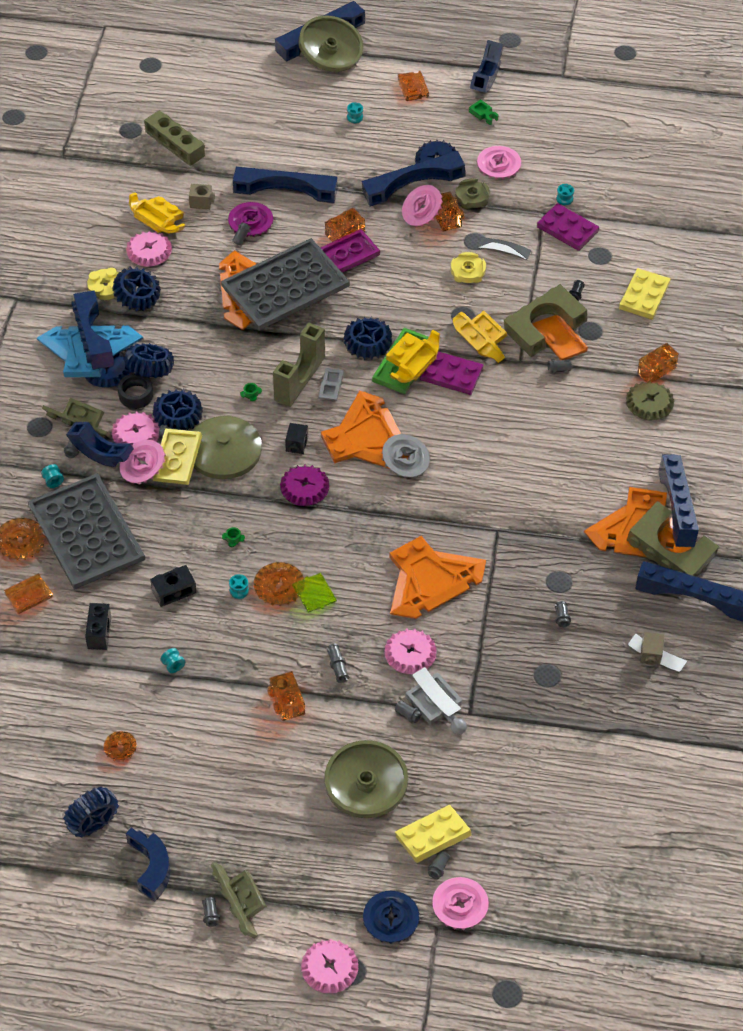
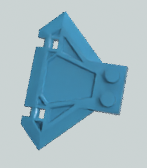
M56 326L37 337L39 342L65 361L64 377H101L102 368L92 370L91 363L86 361L77 326H69L68 329ZM91 326L96 334L109 340L113 356L143 339V336L130 326H122L121 329H115V326Z

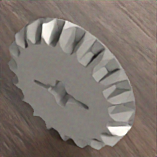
M406 434L390 437L385 442L381 453L383 454L382 460L385 461V467H389L390 472L393 471L397 476L401 475L404 478L410 477L412 479L415 476L419 477L428 468L430 462L426 446L419 439ZM403 454H404V456H407V455H408V456H409L408 460H407L406 458H404V459L401 458L402 455H403Z

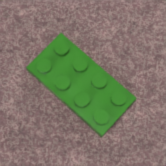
M403 328V330L397 337L396 341L394 342L390 350L401 340V338L406 333H409L420 340H427L429 337L417 333L415 331L409 330L407 328ZM386 356L372 377V382L406 394L414 380L401 383L392 379L390 374L392 372L396 373L399 367L386 360Z

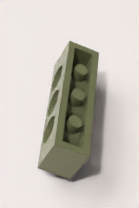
M158 110L144 120L145 132L189 166L205 157L204 143L194 137L191 132L182 128L179 123L173 121L167 114Z

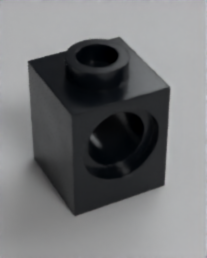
M290 423L285 439L286 452L304 454L308 441V425Z

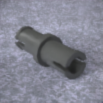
M331 644L327 648L331 660L330 666L334 669L337 682L344 683L349 679L345 667L346 661L341 655L339 645Z

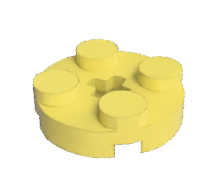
M464 252L459 254L455 260L454 258L452 259L451 274L456 282L479 283L482 281V277L486 272V262L484 259L479 258L478 254Z
M108 268L91 272L87 281L88 291L95 290L96 296L101 300L115 298L112 287L114 278L118 274L115 268Z

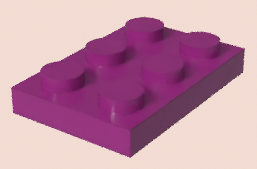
M558 203L537 222V228L578 251L599 232L598 225Z
M362 229L321 247L322 251L342 273L380 255L379 248Z
M438 351L437 359L420 376V381L472 395L483 371L484 364Z

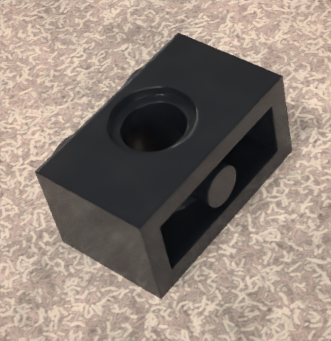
M187 565L176 567L169 572L158 574L150 579L151 590L160 607L197 593L196 582Z
M89 604L85 634L87 649H108L111 625L110 604Z

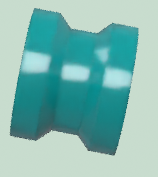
M352 102L347 106V120L356 124L363 120L362 104Z
M570 184L558 186L556 200L560 205H570L573 202L574 187Z
M55 464L48 465L41 471V475L45 479V484L48 488H56L64 481L59 467Z
M237 574L230 578L229 591L233 598L243 599L248 595L249 582L246 576Z
M176 648L168 649L160 658L162 664L167 666L169 673L180 671L186 663L185 659L179 656V651Z

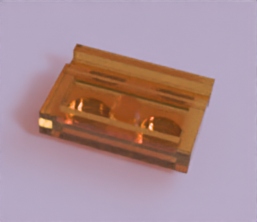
M418 71V73L398 74V82L406 101L422 99L425 96L429 98V91L421 71Z
M39 573L4 590L5 596L9 599L17 614L53 598L51 590Z

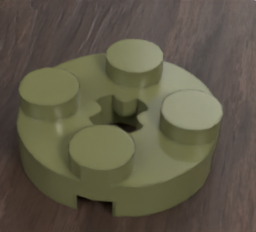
M465 179L455 189V198L464 209L486 206L488 203L490 189L485 182L483 184L478 182V179Z

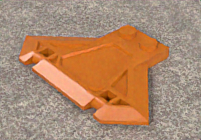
M234 250L219 263V270H225V272L220 273V281L256 265V263ZM221 286L223 309L229 310V312L224 313V319L244 330L252 322L242 310H238L240 309L239 306Z
M359 390L340 426L321 431V438L334 464L356 457L385 467V461L382 460L383 454H381L383 446L390 437L401 434L389 409L381 408L385 404L383 398ZM403 454L401 458L408 460L409 456H404Z
M629 487L627 505L584 530V533L600 551H606V547H614V553L646 557L642 551L630 545L627 537L630 529L657 501L664 506L666 505L667 492ZM672 518L657 535L660 544L668 551L683 553L692 548L675 547Z
M422 536L389 553V558L398 567L400 572L390 614L417 619L422 616L420 610L426 609L429 612L470 589L469 583L473 582L476 585L482 583L486 560L434 551Z

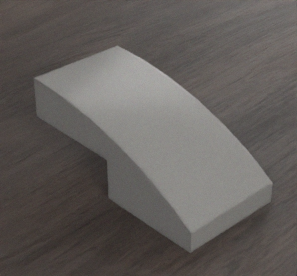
M325 368L319 399L337 401L344 370Z

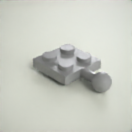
M438 672L432 677L444 692L458 706L462 705L463 700ZM420 685L406 692L405 697L415 708L419 709L423 718L430 725L444 716L451 723L453 733L461 735L466 732V722L463 719H457L454 714L447 716L430 699Z

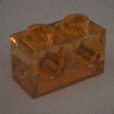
M451 191L441 193L442 209L438 210L439 215H435L441 230L444 232L462 227L464 212L462 209H459L457 198L453 197Z
M354 208L344 211L325 222V235L332 242L360 229L365 232V219Z
M665 343L639 359L637 374L647 383L649 380L652 383L677 368L679 353L668 343Z
M293 671L270 677V686H267L269 697L274 698L275 703H273L276 715L280 714L282 721L305 715V702Z

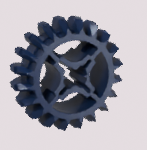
M130 266L128 269L124 268L119 272L116 278H114L112 287L114 297H117V302H122V307L128 306L129 310L134 308L136 312L138 309L144 311L146 308L150 309L152 305L154 306L160 297L161 291L156 275L151 276V271L146 272L144 268L140 270L137 266L135 269Z
M364 316L362 320L357 318L356 322L351 321V324L347 325L344 333V344L347 351H350L351 356L356 355L357 359L363 357L364 361L366 358L372 360L373 357L379 359L380 355H385L386 351L390 349L392 332L389 325L385 324V321L380 322L379 318L374 320L372 316L370 319H366Z
M142 343L132 345L130 348H127L124 358L126 369L131 373H135V375L148 378L154 377L156 379L157 377L167 376L171 373L174 366L172 352L167 348H163V346H157V344Z
M184 388L182 391L175 389L174 392L168 390V394L162 393L161 397H157L156 402H154L153 416L159 428L161 425L165 426L168 424L171 429L188 431V429L193 430L194 425L197 426L199 421L202 420L203 407L200 399H198L196 394L192 395L191 391L185 392Z
M98 787L97 789L93 788L91 791H86L85 794L80 795L77 800H74V803L69 805V809L65 811L63 819L66 828L73 835L81 838L86 835L90 836L92 833L102 829L114 818L113 815L117 813L119 805L116 796L106 787Z

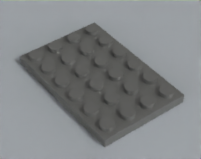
M310 238L222 280L221 286L258 331L349 287L350 281L315 241Z
M98 473L27 501L32 514L74 590L145 560L142 549Z

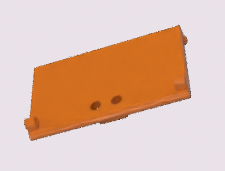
M554 315L532 323L545 337L546 344L560 360H566L587 352L588 346L560 316Z

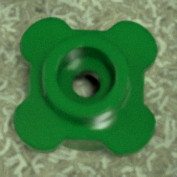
M247 383L243 388L244 391L240 392V396L242 398L246 397L250 401H256L258 394L262 393V389L255 383Z
M231 527L227 529L226 533L222 534V539L228 542L229 547H235L236 544L245 540V536L241 535V531L238 528Z

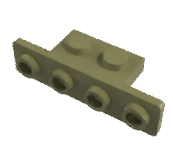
M73 398L69 399L63 413L44 405L42 407L50 418L56 420L59 417L63 423L72 426L75 422H89L102 438L107 437L111 439L112 437L107 431L98 428L105 413L102 410Z
M213 862L211 864L213 869L212 875L222 887L221 893L224 898L229 900L231 904L230 911L240 922V931L245 936L248 935L255 939L258 937V934L250 918L267 906L254 880L247 870H244L230 880L224 867Z

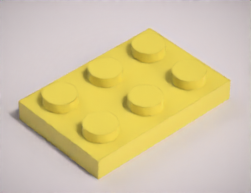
M637 268L620 302L619 309L653 320L671 278Z
M165 428L161 446L166 454L164 456L166 462L162 464L163 468L159 469V474H155L152 480L189 485L202 439L201 432Z
M451 805L395 831L396 838L416 863L472 836L471 829Z

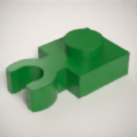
M481 99L469 107V113L480 121L485 119L489 125H492V119L498 121L499 115L496 112H492V107Z

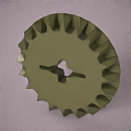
M649 380L648 383L642 381L640 384L636 383L634 387L630 388L629 392H627L626 404L635 416L645 420H658L670 414L674 407L673 394L670 393L669 388H665L664 384L658 385V382L651 383Z

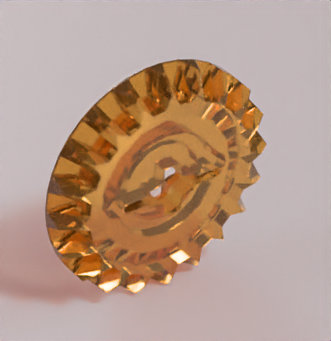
M15 518L0 526V553L3 557H8L9 560L12 558L17 561L22 558L26 560L30 556L33 558L34 554L39 553L40 549L44 546L45 535L38 522L32 519ZM22 537L23 542L19 543L18 538Z
M275 562L261 568L254 578L255 594L258 595L259 599L264 600L265 603H271L272 606L274 604H278L280 607L282 604L289 605L290 602H295L298 597H301L302 591H304L305 580L303 574L298 568L289 563ZM282 578V585L277 589L276 585Z

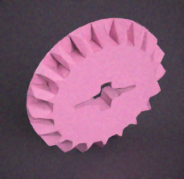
M492 146L484 149L479 154L477 167H479L480 172H483V175H488L489 178L495 177V179L501 178L503 180L507 177L510 179L511 175L515 176L516 172H519L521 158L511 148Z
M423 185L414 189L403 203L402 215L404 220L409 225L415 227H423L424 224L429 225V221L434 220V216L439 215L438 210L442 209L441 204L443 201L440 191L431 185Z
M150 230L148 233L142 231L140 235L136 234L135 237H131L126 247L128 258L133 263L146 267L156 266L165 262L172 252L171 241H169L168 237H164L163 233L158 234L157 231L151 233Z
M137 411L131 414L129 412L128 415H122L113 424L112 438L115 443H130L131 445L142 440L157 442L160 437V428L151 414L146 415L145 412L138 413ZM137 428L139 432L135 433L133 429Z
M142 440L133 444L134 450L129 455V458L125 462H120V473L127 482L139 485L141 482L147 483L148 479H153L155 474H159V469L163 468L162 464L166 462L164 459L166 454L162 446L153 440ZM138 459H140L141 461H145L146 464H141V462Z
M406 628L405 631L399 630L398 633L392 634L391 638L387 640L385 658L388 664L396 671L404 674H414L424 667L426 669L431 667L436 659V646L430 635L424 634L423 630L419 632L416 629L408 630ZM414 648V652L407 653V649Z
M464 877L451 878L440 884L433 895L432 902L434 913L439 921L445 923L446 927H453L454 930L457 928L462 930L469 927L473 928L474 925L480 924L481 920L486 916L489 905L488 896L483 887L474 880ZM458 900H460L461 903L465 902L464 908L456 906Z
M321 940L317 944L314 943L310 949H307L303 956L301 964L302 975L307 984L316 991L330 994L341 992L354 982L358 974V959L354 950H351L348 944L345 945L340 940ZM326 961L329 963L334 962V970L330 967L325 968Z

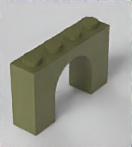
M561 284L551 288L547 293L535 298L534 301L521 307L520 310L508 315L504 319V330L530 357L545 349V337L532 325V321L536 317L544 314L558 315L573 330L587 322V309Z
M308 323L300 334V353L296 364L281 360L273 371L274 401L291 407L325 359L324 328Z
M657 501L630 529L627 541L631 546L638 548L647 558L653 559L660 566L697 577L716 556L719 546L703 535L695 544V547L686 552L674 553L665 549L660 544L657 535L670 522L672 511Z

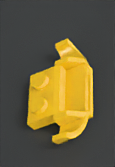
M137 193L129 194V206L134 213V217L158 233H177L185 228V224L174 225L175 221L183 218L184 212L178 209L177 206L167 202L163 197L158 196L150 200L143 199L139 201Z
M482 311L472 320L463 312H459L453 318L456 332L479 355L492 358L497 363L505 358L497 344L508 336L507 332L485 311Z
M432 330L427 340H420L406 333L386 354V360L399 367L396 373L392 372L390 374L391 378L401 383L412 380L416 381L437 359L440 333Z

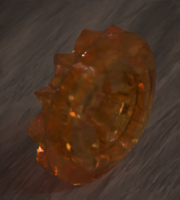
M117 731L110 734L104 742V751L107 757L112 758L114 761H124L126 758H131L132 754L136 752V739L132 734L125 731ZM118 741L124 746L122 752L117 748Z

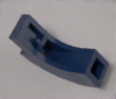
M487 40L481 65L477 72H473L470 89L485 93L490 91L500 68L504 44Z
M75 422L66 434L71 443L81 453L91 460L109 467H116L119 462H125L134 450L130 443H112L105 440L93 429L89 422Z
M131 827L126 832L127 843L144 854L150 861L147 870L137 880L138 890L156 902L165 891L170 878L168 852L162 840L155 833L147 837L142 831H136Z

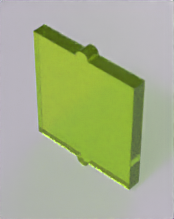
M321 573L311 577L306 576L305 579L292 584L308 613L320 608L324 609L325 606L337 601Z

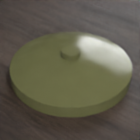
M318 16L307 21L302 27L299 35V48L303 56L314 66L325 71L342 72L351 69L359 62L363 53V40L357 29L349 22L335 16Z
M233 416L213 417L201 422L192 430L202 434L194 468L207 477L232 479L242 476L253 469L260 459L262 452L260 435L254 426L241 418Z
M361 740L343 746L333 754L325 770V788L329 799L339 810L353 817L375 818L389 813L403 800L408 787V771L402 757L390 746L377 741Z

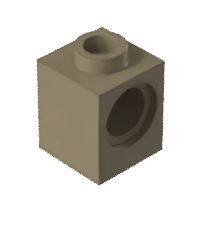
M191 184L189 192L190 208L210 209L211 202L214 203L215 192H212V185Z
M644 632L641 642V663L660 665L663 656L664 634Z

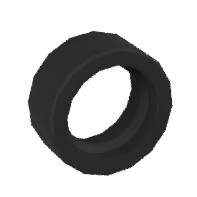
M129 374L123 377L118 384L119 400L124 406L139 409L147 406L152 401L153 386L148 377ZM133 386H141L146 389L145 393L140 396L125 394V391Z

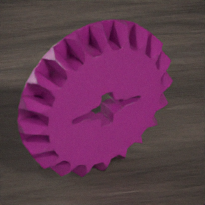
M246 202L237 205L231 210L228 216V223L230 228L234 230V233L239 228L238 224L240 225L243 222L250 226V233H247L246 237L249 235L255 237L256 234L261 236L262 232L267 233V230L271 229L273 214L267 206L261 203Z
M306 464L301 467L297 465L294 469L290 467V470L281 477L280 490L285 499L293 504L300 506L314 505L323 500L328 494L329 479L320 468H314L313 465L309 467ZM304 482H308V484H306L305 487L302 486Z

